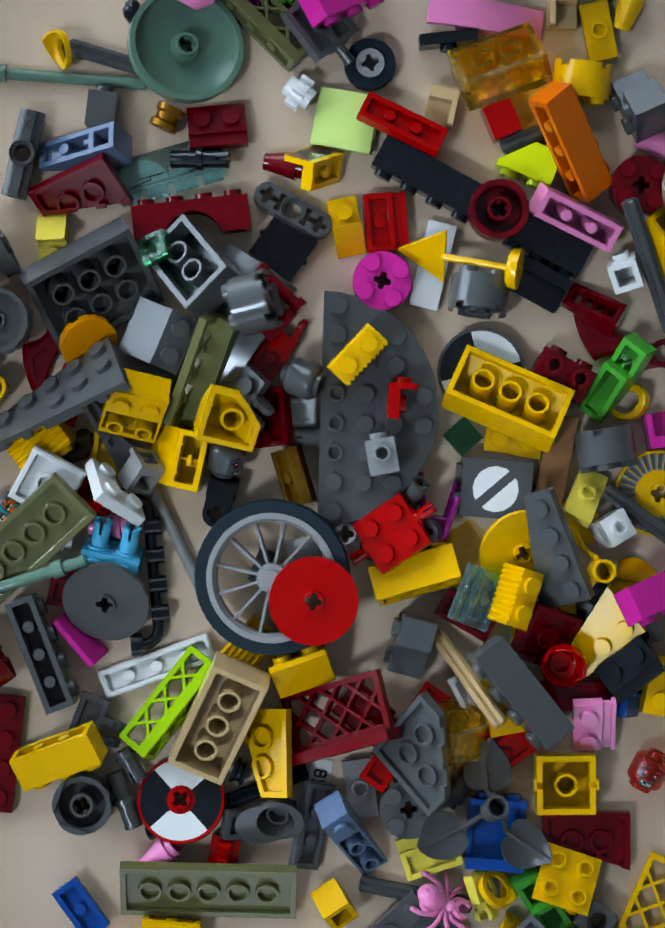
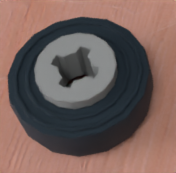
M367 38L354 43L349 48L350 53L356 59L347 66L344 64V71L349 82L356 88L364 91H377L385 87L393 79L396 70V59L392 49L386 43L375 38Z

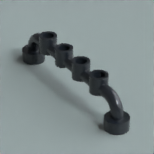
M137 493L135 495L143 503L142 509L146 518L143 524L153 632L147 638H142V633H135L130 636L132 657L144 656L143 650L153 648L160 643L164 636V622L170 621L169 605L162 604V593L167 592L166 575H160L159 564L165 563L163 546H157L156 535L162 534L161 517H155L152 503L147 497Z

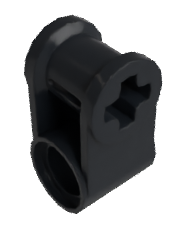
M211 472L202 511L203 520L208 526L213 527L215 523L211 522L212 517L208 516V511H214L215 506L220 507V512L224 515L231 511L240 477L233 476L231 479H221L214 476Z

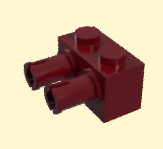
M552 344L550 348L544 346L530 371L575 390L571 403L577 406L581 405L597 375L591 371L593 366L579 358L574 362L565 357L567 352Z

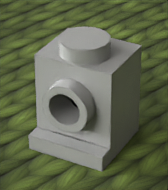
M131 446L129 449L131 455L117 477L126 492L150 495L166 469L155 450Z

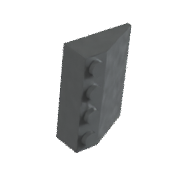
M121 217L17 272L59 351V340L62 331L67 324L78 320L77 317L96 314L105 317L115 328L130 319L139 296L158 304L165 301L130 228Z

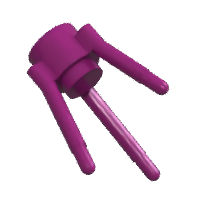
M420 471L418 476L424 477V473ZM458 481L453 483L444 515H431V518L438 521L442 527V537L437 543L447 542V538H449L450 528L461 501V497L456 496L453 503L454 491L457 492L459 487ZM426 494L419 501L420 508L426 505ZM425 528L429 536L434 534L432 528Z

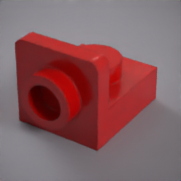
M394 377V382L387 383L386 419H400V413H405L406 395H400L401 390H418L419 383H412L411 377Z

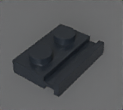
M639 635L594 669V671L610 693L615 696L617 703L623 704L664 673L665 666L661 663L660 658L645 637Z

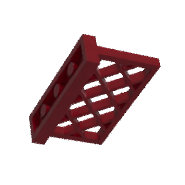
M381 669L317 686L280 699L283 709H292V749L294 753L292 754V767L403 738L401 727H395ZM373 677L375 691L371 697L361 689L366 679ZM342 686H346L353 691L348 703L337 697ZM318 693H322L329 698L324 710L313 704ZM358 696L369 702L364 714L353 708ZM297 699L305 705L300 717L293 713L292 700ZM334 702L345 709L339 721L329 715ZM374 706L381 711L383 724L377 725L369 719ZM310 710L320 716L315 728L305 721ZM350 714L360 720L354 732L345 726ZM326 720L336 727L331 738L321 733ZM302 727L312 733L308 744L303 746L299 737Z

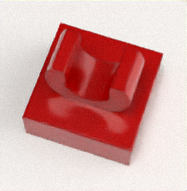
M213 833L208 863L237 864L241 840H223L219 833Z

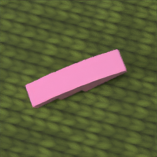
M429 0L426 24L455 27L456 30L476 28L478 32H483V35L541 41L544 11L490 0Z

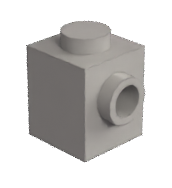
M387 431L369 434L370 440L364 441L370 476L400 471L394 436L387 437Z

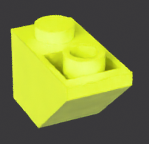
M538 142L498 158L494 167L500 170L499 175L511 180H515L516 177L527 181L526 185L533 189H537L540 182L551 186L557 171V166L548 146Z

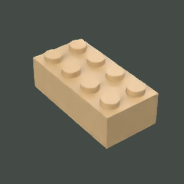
M217 651L174 740L167 763L221 786L268 691L270 673Z

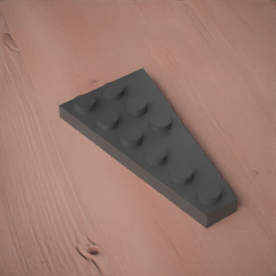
M108 336L102 341L94 343L78 359L71 360L55 376L47 378L31 394L24 395L8 411L0 413V452L8 449L13 441L20 437L24 440L33 437V431L41 427L48 430L85 412L88 404L96 400L100 404L110 400L109 394L119 389L123 393L132 389L116 346Z

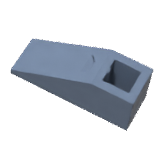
M339 790L313 805L322 829L362 875L368 874L388 861L362 820Z

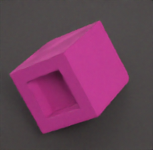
M665 412L642 415L647 450L665 447Z

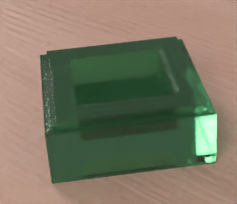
M161 228L138 239L142 265L150 268L172 257L169 234L165 229Z
M462 417L442 435L461 457L483 439V436L465 417Z

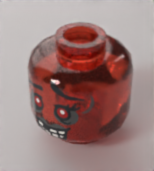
M652 747L649 751L638 750L627 769V775L630 778L629 783L644 793L659 790L665 780V754Z

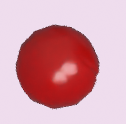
M556 644L548 649L541 659V672L545 679L556 687H573L579 680L586 677V660L582 652L572 644Z

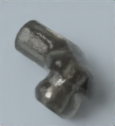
M81 428L77 431L74 448L61 458L74 464L91 455L95 437L93 432L87 428Z

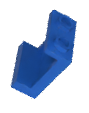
M477 790L475 795L468 794L467 821L480 814L481 804L489 798L484 794L483 790ZM505 793L504 796L509 804V812L507 814L509 817L507 820L509 830L515 820L526 819L529 802L527 799L522 798V794ZM481 819L466 828L465 835L469 843L464 851L463 864L465 869L524 873V869L510 866L502 856L500 844L507 835L503 832L501 820L490 823Z

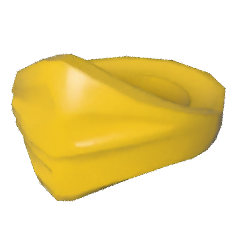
M61 29L47 32L41 40L45 49L63 70L71 67L72 53L66 32ZM63 43L65 47L66 59L64 57V52L62 49Z
M634 383L628 391L635 392L638 396L639 403L635 405L634 410L622 414L614 408L611 415L615 419L620 421L635 420L646 412L651 399L648 391L641 385Z
M484 871L479 877L478 889L480 894L493 909H504L518 898L517 892L504 873ZM490 876L497 878L502 884L500 898L494 897L488 890L487 880Z

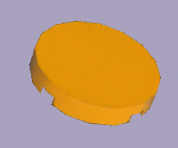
M87 314L77 317L78 320L67 324L59 340V348L63 358L69 363L73 359H78L94 343L102 341L107 336L117 348L118 337L114 327L105 317Z

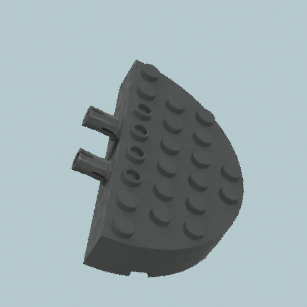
M324 291L323 373L326 374V383L321 392L320 426H317V429L293 428L294 436H303V438H294V444L290 446H317V449H320L318 514L326 519L330 525H338L359 520L398 493H403L412 482V479L419 474L429 456L435 438L438 422V394L435 378L423 349L411 332L396 317L386 310L373 309L365 305L355 295ZM369 323L387 340L388 345L383 347V351L379 352V356H375V360H371V364H367V369H363V373H359V377H355V381L351 382L350 386H346L327 366L359 331ZM394 377H411L412 383H419L418 390H401L400 395H406L405 413H400V419H386L387 383L394 382ZM387 431V437L394 436L400 471L370 476L364 441L370 440L369 434Z

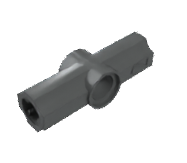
M20 109L13 143L9 148V161L2 187V195L19 200H27L34 166L38 161V149L46 114L30 109ZM21 148H29L31 151V155L26 161L17 160V152Z

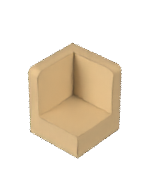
M547 0V31H576L577 3L579 0Z
M432 84L424 117L445 128L451 129L461 90Z

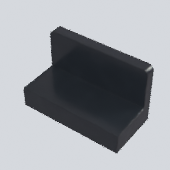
M524 254V266L519 287L517 290L510 288L509 290L550 313H555L574 281Z

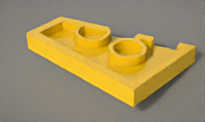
M259 708L244 738V742L248 744L253 759L251 766L260 796L262 798H291L292 709Z

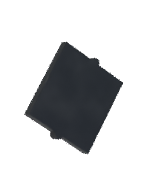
M273 217L265 230H260V237L249 253L261 262H266L272 270L290 282L300 267L307 264L306 259L318 242Z

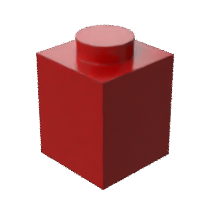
M498 95L484 102L485 106L482 107L480 114L493 144L522 131L523 128L509 96L502 99Z

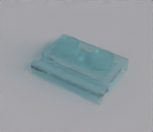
M468 563L447 618L487 632L491 622L487 615L491 608L490 604L493 603L492 598L495 597L494 592L497 591L495 587L498 586L497 582L500 580V574Z

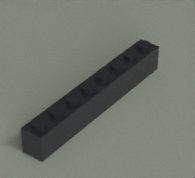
M389 135L386 136L371 164V168L375 170L374 175L381 180L389 182L392 179L401 184L399 189L405 191V193L411 196H415L418 193L427 198L425 203L437 210L443 207L451 211L452 214L450 216L463 224L469 221L467 216L468 205L476 189L482 185L481 183ZM501 204L498 207L492 205L494 209L492 214L497 217L499 214L505 216L502 213L504 207ZM530 211L523 228L514 237L502 242V245L510 250L514 248L523 249L529 254L528 257L541 264L547 263L554 267V271L568 279L570 276L575 279L579 275L594 245L534 216Z

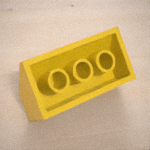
M467 344L445 391L440 407L549 453L575 390Z

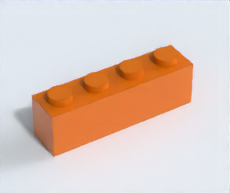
M552 81L530 98L528 103L569 196L576 200L590 203L611 185L610 169L602 157L599 142L594 137L588 124L589 119L579 103L576 89L570 83Z

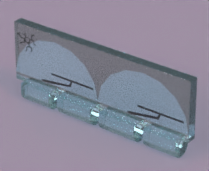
M188 141L132 157V163L118 166L114 169L133 196V205H136L138 200H143L141 191L146 190L148 199H157L171 195L168 184L173 182L178 193L199 187L196 177L198 175H202L204 185L224 180L221 170L223 168H204V171H197L196 168L171 169L170 161H181L182 158H170V151L190 150ZM224 157L218 158V160H225Z

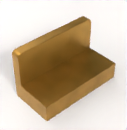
M295 445L270 453L284 500L302 505L316 501L317 496L302 446Z

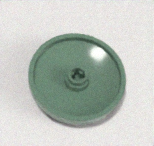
M146 0L136 12L128 30V55L136 74L150 90L173 102L194 104L217 97L236 78L243 62L244 41L241 29L231 11L219 0L200 10H194L178 0Z

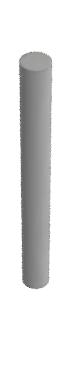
M156 484L150 497L195 588L196 564L158 484Z

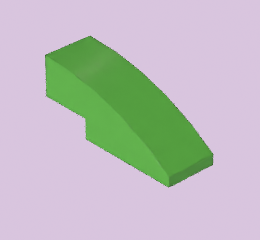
M636 332L624 336L611 359L603 363L581 405L577 407L595 422L601 424L636 382L657 349Z
M536 867L524 869V873H516L509 878L510 883L529 912L545 928H576L564 909L532 899L538 876Z

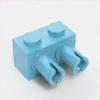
M96 516L94 518L92 535L88 534L82 547L81 555L84 554L86 556L88 564L93 562L115 563L129 569L139 577L145 547L138 546L142 527L140 525L138 527L134 526L131 534L132 523H124L121 542L109 539L113 520L106 517L102 527L104 516Z

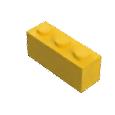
M447 542L431 545L429 550L418 552L387 574L382 575L375 562L374 566L368 567L376 601L380 607L464 583L456 550L452 543L447 544Z
M91 721L15 750L9 764L24 792L34 788L41 790L58 779L65 781L83 770L88 772L96 770L103 764L108 749L94 722Z

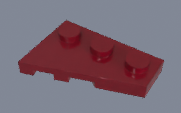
M104 153L34 185L28 191L29 197L43 216L78 212V209L90 207L103 209L107 208L108 205L122 203V206L133 205L134 201L133 196Z
M629 810L596 811V815H542V833L547 842L630 870Z

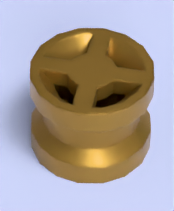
M158 101L156 106L157 113L151 117L149 123L160 130L176 135L178 130L176 125L179 120L183 119L185 113L170 104Z

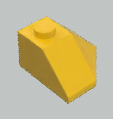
M211 384L202 396L193 423L196 440L253 452L261 427L260 422L240 390Z

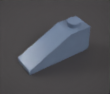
M111 121L40 143L39 169L41 171H66L101 153L105 154L113 168L132 163V136L115 121Z

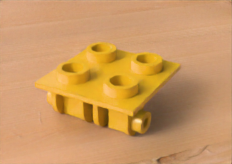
M548 842L552 862L540 865L532 899L565 909V913L570 915H576L577 913L587 917L602 860Z

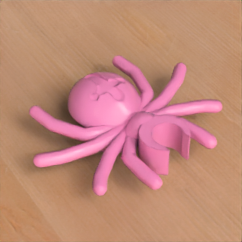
M447 869L442 871L445 890L444 886L432 874L422 870L421 875L430 879L434 884H425L418 889L417 894L421 910L411 906L410 911L420 916H437L428 928H436L442 918L444 928H450L449 922L456 928H467L461 923L468 916L462 913H466L473 905L464 898H454L460 891L466 889L465 884L458 886L450 893Z

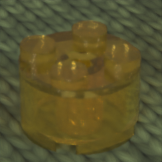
M453 701L437 703L446 714L449 766H456L458 762L479 760L481 758L487 721L482 711L466 704V709L456 707L457 702Z

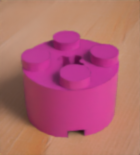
M387 251L373 252L366 255L356 266L353 275V290L355 296L365 305L373 309L391 311L400 306L410 292L412 284L410 269L406 262L394 253ZM381 275H385L386 281L390 282V285H385L383 289L377 288L378 283L374 281V278L379 279Z

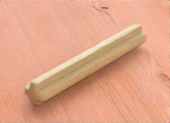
M443 630L436 632L433 644L494 729L503 726L507 722L505 715L473 673Z

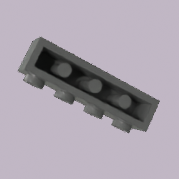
M33 593L5 604L4 607L46 715L74 705L78 701L76 696L80 695L79 688L75 679H69L66 668H69V663L64 651L59 652L55 641L59 640L58 634L53 624L48 625L45 617L48 609L43 597L38 598L37 594Z
M493 635L468 657L473 664L470 667L473 673L480 680H486L491 687L489 692L498 703L503 702L509 709L507 712L508 717L515 725H521L527 732L525 735L526 740L535 749L539 747V749L549 751L575 728L503 636Z

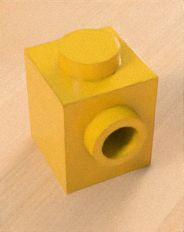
M335 878L321 884L310 893L323 919L331 928H342L359 917L346 890Z

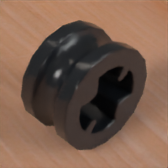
M238 757L228 781H237L238 786H242L251 762L244 763L242 758Z

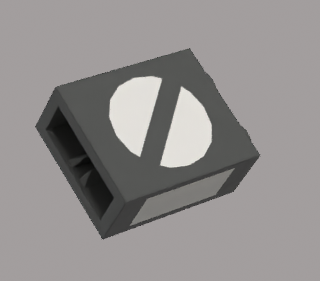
M462 457V463L457 462L455 470V480H460L459 492L454 491L453 503L456 496L461 497L457 515L499 519L508 513L525 510L524 496L532 492L534 463Z

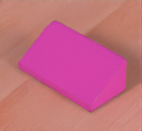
M66 613L53 622L55 628L88 667H92L108 653L107 647L100 639L93 638L80 631L69 620Z

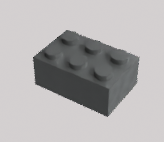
M183 213L143 255L184 308L197 317L215 312L225 301L221 292V285L226 284L229 278L242 275L207 232Z

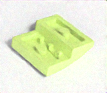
M320 87L310 144L318 147L340 149L344 152L372 155L376 129L356 119L368 94Z

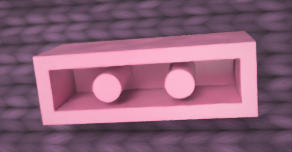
M542 182L539 183L528 203L529 211L534 216L610 253L624 228L614 218Z

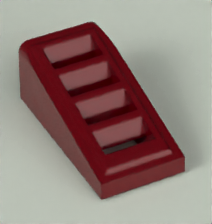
M576 282L573 283L561 305L611 337H614L621 325L627 308L626 304ZM578 295L582 297L580 303L575 302ZM588 302L592 303L591 308L586 307ZM601 309L603 311L602 313L597 312V310Z

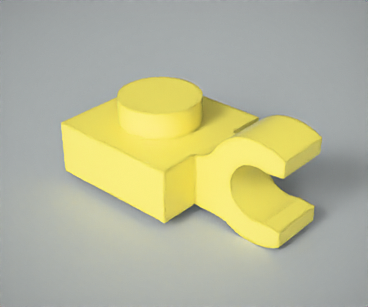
M475 870L463 877L471 905H477L474 914L478 922L486 918L492 921L499 917V911L489 906L478 889V879L485 870ZM490 876L487 880V887L489 892L495 896L498 893L493 877Z

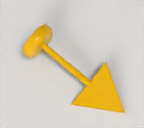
M447 230L397 248L398 251L443 283L445 281L446 261L505 271V285L510 289L517 290L522 277L524 266L523 249H512L507 263L446 254Z

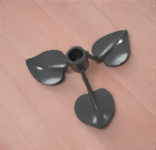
M493 738L482 741L470 752L463 767V776L467 785L474 790L484 788V794L489 797L481 804L480 814L459 826V821L453 813L444 810L437 811L434 815L427 817L421 826L417 842L418 850L432 859H454L460 856L468 847V838L462 830L481 819L490 823L501 820L503 832L507 836L501 841L500 850L504 860L510 866L518 869H528L551 863L552 855L549 844L537 825L526 819H517L512 823L510 830L508 829V801L503 796L490 792V790L500 791L505 788L511 780L512 768L507 756L497 746Z

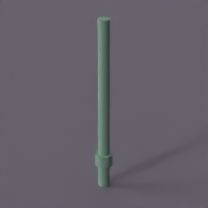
M0 64V82L19 80L146 90V85L141 79L135 77L8 68L7 65Z
M84 554L65 561L58 559L50 562L49 566L0 581V594L53 577L57 579L66 576L69 571L88 566V560Z

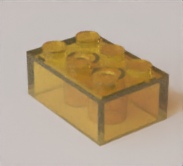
M530 22L446 51L453 79L458 89L461 90L460 93L470 112L501 100L512 98L526 91L540 88L553 81L548 54Z

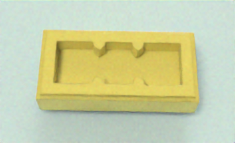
M579 469L563 509L565 517L588 528L607 484L608 477L596 471L581 474Z

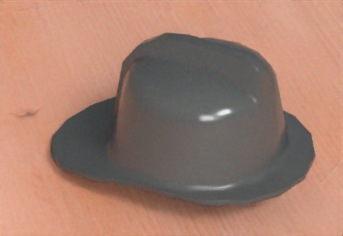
M266 798L260 806L249 808L237 817L235 831L242 840L248 843L265 844L296 837L304 828V817L297 810L296 800H290L289 798Z

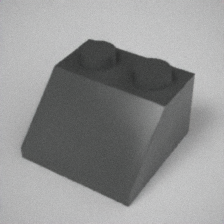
M139 296L117 350L177 375L198 320Z

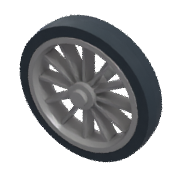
M261 499L238 506L215 523L203 540L197 556L195 590L202 612L219 635L243 650L262 655L289 654L309 647L308 645L292 641L282 632L263 631L269 606V593L275 577L310 538L315 541L325 558L339 563L351 575L345 546L335 529L326 519L300 503L283 499ZM260 522H282L274 563L270 561L260 530ZM253 524L265 559V565L234 538L241 530ZM290 524L304 531L309 536L280 566L278 561L286 525ZM232 542L260 569L255 571L220 563V559L228 543ZM221 567L256 575V580L220 591L218 568ZM258 584L260 589L234 616L226 606L222 594ZM263 590L267 592L258 630L241 622L238 617Z

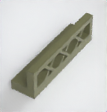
M219 0L231 11L237 22L288 73L297 66L300 58L307 53L303 47L298 50L289 42V34L293 33L285 23L284 27L273 26L269 22V13L282 15L288 10L279 0H263L264 6L252 5L248 0Z
M218 312L199 317L163 419V423L172 426L182 422L194 428L193 423L202 396L211 384L219 385L238 331L234 332L232 330L228 317Z

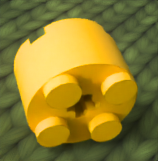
M556 58L552 81L572 84L578 93V99L584 100L583 105L601 107V105H604V101H609L613 65L608 64L603 69V62L570 59L569 62L562 64V58Z

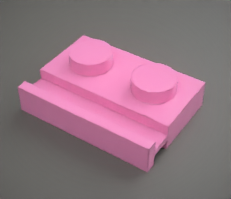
M602 697L572 699V724L575 727L572 730L573 752L600 751L602 747H610L611 750H615L617 707L615 697H611L610 700H602Z

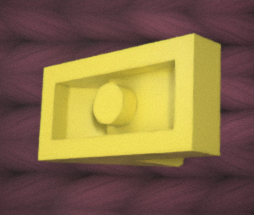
M67 213L51 216L37 215L35 241L38 242L39 260L68 245Z

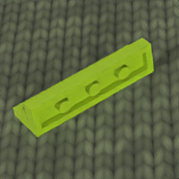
M190 645L124 728L119 737L143 758L154 760L182 725L212 660L194 645ZM195 655L204 664L197 673L187 674V662ZM182 679L183 691L179 696L169 697V685L171 682ZM164 702L165 714L161 719L151 720L150 709L155 703ZM146 725V738L139 745L130 737V734L137 726Z

